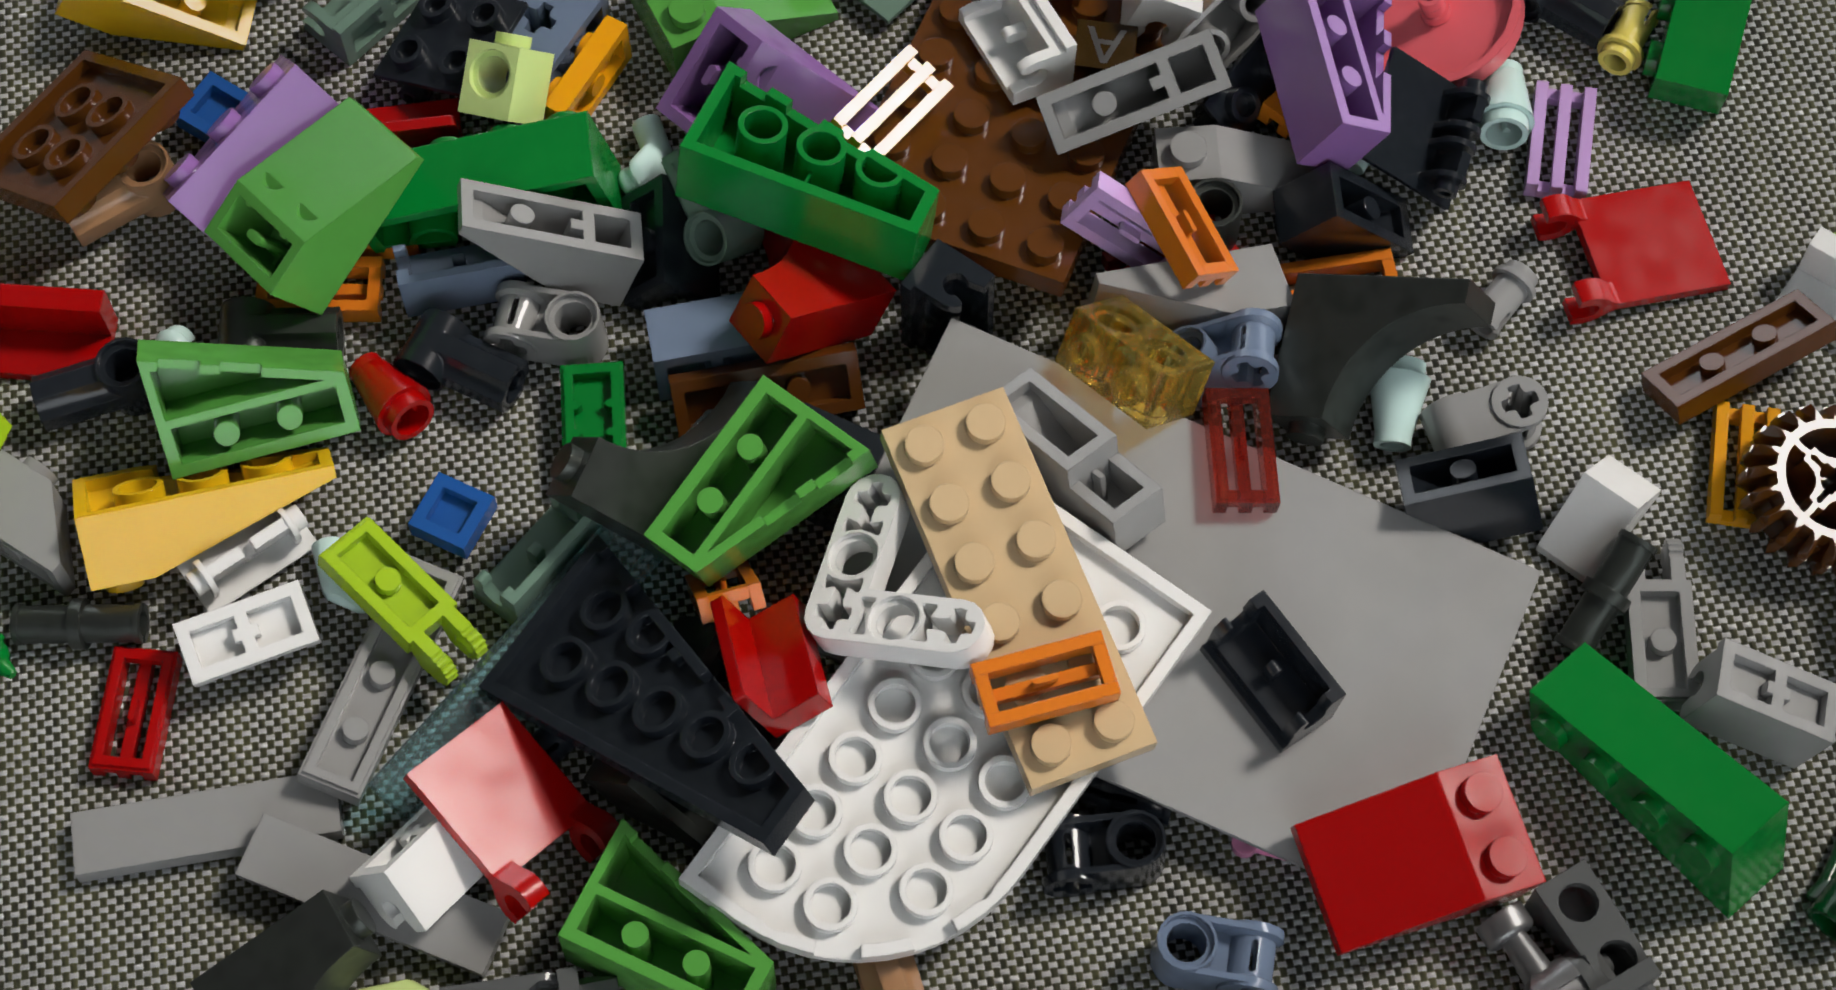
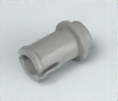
M1509 260L1505 265H1497L1491 272L1493 281L1484 291L1496 303L1491 327L1471 328L1476 334L1485 339L1495 340L1522 303L1531 302L1536 296L1535 286L1538 284L1536 274L1527 265L1517 260Z

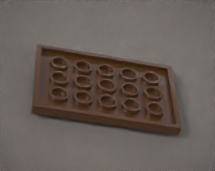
M932 0L910 45L918 51L914 57L918 62L923 65L928 61L936 69L932 75L939 82L945 78L954 87L886 155L890 160L940 190L932 236L924 252H927L935 241L939 239L998 277L1062 297L1087 239L1060 223L1062 208L1070 199L1075 202L1078 191L1085 185L1090 188L1093 177L1099 171L1115 179L1139 124L1057 155L1036 98L1034 97L1012 105L958 20L960 8L973 1L980 0ZM1048 0L1074 40L1076 38L1078 19L1120 24L1122 0ZM1151 22L1145 26V32L1136 41L1135 58L1166 46L1161 44L1162 30L1167 26L1166 24ZM902 70L892 80L878 108L910 78L906 72ZM919 87L864 142L871 149H874L928 94ZM1090 210V212L1095 214L1096 216L1099 215L1096 212Z

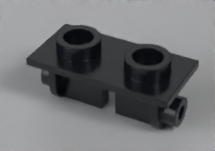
M1261 32L1227 72L1232 87L1207 96L1196 107L1195 114L1197 117L1193 120L1194 126L1219 125L1252 132L1261 122L1257 117L1262 103L1276 91Z

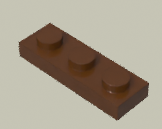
M1796 289L1642 372L1643 391L1680 425L1835 341L1836 320L1799 289Z
M854 342L828 346L766 364L763 359H756L668 375L679 437L691 431L710 414L725 394L731 382L759 381L763 375L801 402H806L831 414L866 408L857 350Z

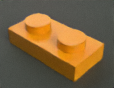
M606 15L594 33L587 32L582 37L576 48L574 61L563 77L557 76L549 84L545 107L546 119L552 114L562 111L577 113L588 111L590 116L593 114L632 58L626 23Z

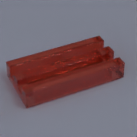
M1205 388L1202 396L1212 512L1226 513L1228 507H1238V513H1251L1253 507H1263L1264 513H1276L1281 502L1269 388ZM1220 404H1227L1236 490H1229ZM1243 404H1252L1261 490H1251Z

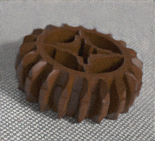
M1809 404L1808 406L1800 407L1794 413L1788 411L1779 414L1770 422V426H1763L1754 434L1753 440L1750 442L1751 446L1743 452L1739 461L1745 470L1738 475V480L1734 485L1749 493L1741 499L1738 510L1752 512L1756 517V520L1751 523L1748 533L1764 531L1771 539L1767 543L1765 553H1775L1782 548L1787 552V568L1798 567L1806 561L1811 576L1823 574L1829 569L1836 576V404L1824 407L1819 412L1812 404ZM1830 478V483L1823 488L1821 483ZM1823 491L1826 497L1817 502V497Z

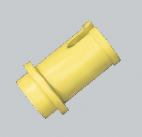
M1628 0L1625 2L1611 33L1605 34L1598 42V62L1607 72L1623 76L1630 73V71L1636 70L1642 64L1644 59L1643 47L1653 28L1659 22L1656 19L1657 9L1651 11L1647 21H1644L1653 6L1650 2L1646 0Z

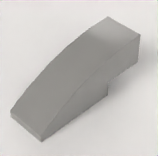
M1031 367L1003 386L1048 491L1072 516L1124 551L1166 521L1163 487L1118 452L1116 434Z

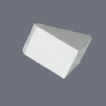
M1607 455L1584 472L1535 550L1581 582L1584 581L1586 576L1593 578L1617 540L1621 528L1631 532L1658 498L1662 490L1612 456Z

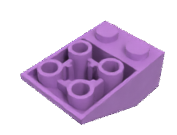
M717 6L656 106V109L687 133L729 61L747 71V81L766 93L773 87L793 99L792 109L817 124H820L824 119L831 122L859 92L751 9ZM870 101L847 125L855 132L879 108Z

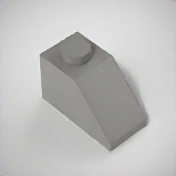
M1 449L0 554L68 598L76 586L67 507L54 486L58 478L38 460L28 456L21 462Z

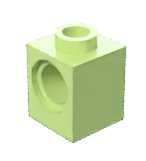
M496 31L494 43L470 39L457 112L521 124L543 120L555 54L531 50L533 37ZM507 72H509L508 80H507V83H506V75H507Z

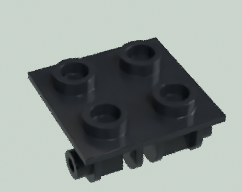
M419 0L373 75L377 79L399 83L401 85L399 96L409 104L430 100L434 91L460 97L469 40L476 39L494 43L496 31L512 34L529 5L527 2L519 0Z
M1396 46L1391 47L1384 72L1391 75V133L1361 159L1440 208L1448 210L1451 200L1457 197L1458 191L1466 188L1467 179L1465 177L1471 157L1475 155L1477 149L1472 141L1479 140L1481 135V129L1475 124L1481 123L1484 110L1489 106L1491 100L1490 95L1486 93L1488 85L1479 79L1467 78L1464 80L1463 86L1458 87Z

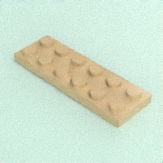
M1004 387L881 430V443L946 598L964 599L974 602L982 609L995 635L994 646L988 657L984 660L1097 630L1102 631L1121 690L1119 700L1003 731L1029 795H1036L1154 750L1157 745V739ZM964 626L962 634H971L972 629L970 626ZM1092 653L992 679L990 683L992 689L1094 663L1095 661ZM1100 678L997 706L1000 712L1101 685L1102 683Z

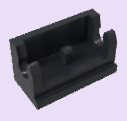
M937 239L900 284L901 343L910 349L916 345L933 356L951 318L992 335L995 275Z
M1264 590L1249 599L1243 607V611L1232 621L1229 622L1226 617L1223 618L1212 630L1208 641L1200 648L1205 658L1280 753L1331 719L1346 696L1341 686Z

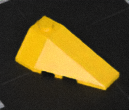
M329 447L277 452L243 461L240 463L241 468L227 469V466L174 480L172 475L159 476L157 465L138 466L73 479L74 522L90 590L96 591L106 588V591L109 593H125L138 589L144 585V580L159 577L276 512V510L285 507L337 478Z

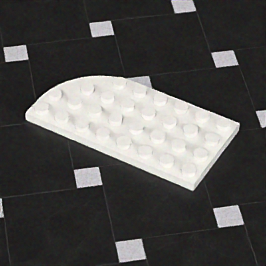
M1054 503L1144 710L1209 620L1212 611ZM928 552L923 556L897 592L946 597ZM902 615L892 619L883 631V638L893 640L904 637L911 631L915 617ZM932 622L933 629L938 630L935 623ZM960 635L947 636L950 639L951 643H957V640ZM847 656L827 683L833 707L792 729L776 750L777 754L815 800L775 856H772L718 826L679 877V885L708 906H713L722 912L733 924L755 938L800 956L830 962L869 963L915 955L961 935L993 911L1018 884L1099 771L1030 796L1004 733L999 732L991 735L987 733L984 723L985 717L983 710H980L975 684H972L969 669H949Z

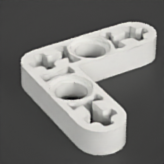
M872 474L859 479L850 487L845 496L805 609V624L816 643L825 652L834 655L949 669H969L970 664L983 661L988 657L994 646L995 635L982 609L974 602L964 599L885 591L909 521L910 509L901 488L892 477L884 474ZM882 500H887V506H880ZM868 509H875L870 519L866 511ZM872 528L874 529L876 535L871 533ZM859 552L873 553V561L865 571L856 575L842 573L845 562L852 555ZM839 592L845 594L844 599L841 597ZM844 608L849 615L848 620L840 619ZM902 615L915 617L911 631L904 637L893 640L883 638V631L892 619ZM828 621H836L833 629L828 628ZM932 622L935 623L938 630L933 629ZM964 626H970L972 629L971 634H961ZM947 635L960 636L957 643H951Z

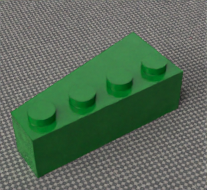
M1660 0L1656 19L1665 21L1661 41L1651 39L1642 70V75L1652 77L1647 97L1719 114L1729 93L1752 0Z
M729 61L679 146L675 196L904 280L920 261L931 239L940 190L874 149L866 152L859 150L845 141L842 129L825 119L820 124L810 120L792 109L793 99L773 87L766 93L747 81V71Z
M573 111L557 112L545 120L522 125L501 124L492 127L488 132L461 138L452 136L440 137L431 141L428 145L411 148L424 161L379 227L369 246L375 253H383L387 248H393L392 246L401 244L406 246L418 245L419 249L456 246L459 241L458 235H460L458 234L457 185L460 178L622 209L624 192L618 182L621 166L588 111L578 113Z

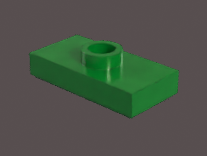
M623 361L560 365L562 445L570 443L573 437H600L615 445L628 448Z

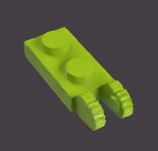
M365 517L318 556V566L407 654L412 651L419 665L443 686H448L459 676L457 673L459 671L456 669L452 659L429 637L440 626H442L449 640L472 660L475 659L477 661L489 650L482 634L457 610V602L370 517Z

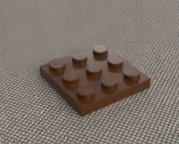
M84 50L0 134V200L69 224L74 218L82 216L92 208L97 199L96 195L116 175L124 173L135 164L140 150L157 133L168 129L177 121L180 110L194 96L193 92L181 77Z

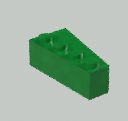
M1586 642L1529 690L1530 726L1536 737L1547 748L1558 751L1728 919L1783 869L1789 802Z

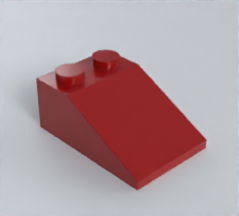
M1497 754L1435 772L1295 824L1290 828L1337 956L1514 900L1546 882Z

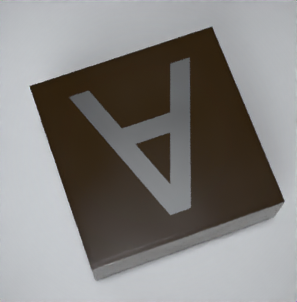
M1078 19L1075 38L1077 50L1073 79H1083L1135 58L1138 26Z

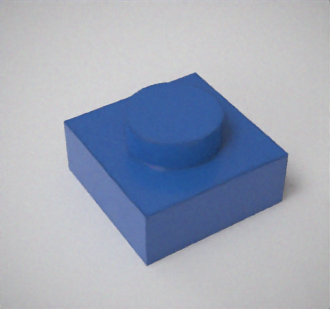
M210 71L194 89V96L180 110L176 123L179 128L206 143L210 138L206 133L213 123L229 108L235 109L248 92Z
M438 472L408 522V527L411 535L467 560L498 506L494 496Z

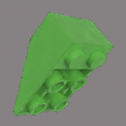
M348 97L239 178L204 232L270 295L322 315L424 159L360 103Z

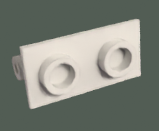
M290 503L178 565L177 568L208 612L233 603L312 551L311 546L317 540L307 526L309 524L296 504L292 505Z

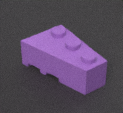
M1266 0L1255 10L1297 164L1317 168L1331 161L1349 170L1391 133V75L1384 72V53L1391 48L1392 33L1384 29V12L1392 6V0Z
M282 55L275 62L269 64L249 86L250 91L235 109L229 108L213 123L206 133L210 138L195 156L191 153L184 155L164 178L169 184V187L163 193L164 197L205 235H207L204 232L239 178L339 105L302 69Z

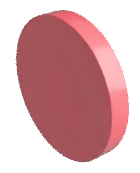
M1392 0V6L1384 12V29L1392 33L1391 47L1396 46L1456 86L1461 87L1467 78L1485 80L1507 60L1516 47L1523 29L1525 3L1524 0ZM1391 48L1384 53V70Z

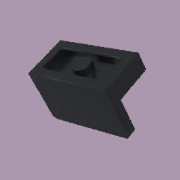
M660 174L623 196V210L641 213L644 261L624 298V305L643 312L674 294L692 301L719 297V264L709 267L700 265L692 259L686 250L683 234L688 218L678 197L675 196V191L668 176Z

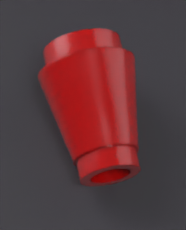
M375 352L365 353L353 362L349 369V378L354 383L381 433L393 436L398 440H408L420 434L429 425L434 415V406L431 403V395L427 388L385 359H382Z

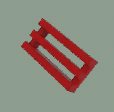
M114 646L88 768L93 775L106 776L108 772L116 773L119 778L132 779L133 775H140L144 780L158 781L183 662L179 652ZM130 663H137L139 668L129 707L120 757L111 756ZM158 665L161 666L143 755L142 759L136 758L155 667Z

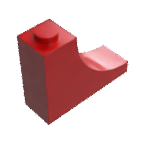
M765 229L762 245L768 258L769 269L752 275L729 322L764 362L769 364L872 335L897 290L879 271Z

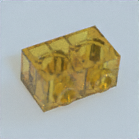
M1123 295L1075 307L1055 359L1058 364L1145 429L1193 415L1215 363Z

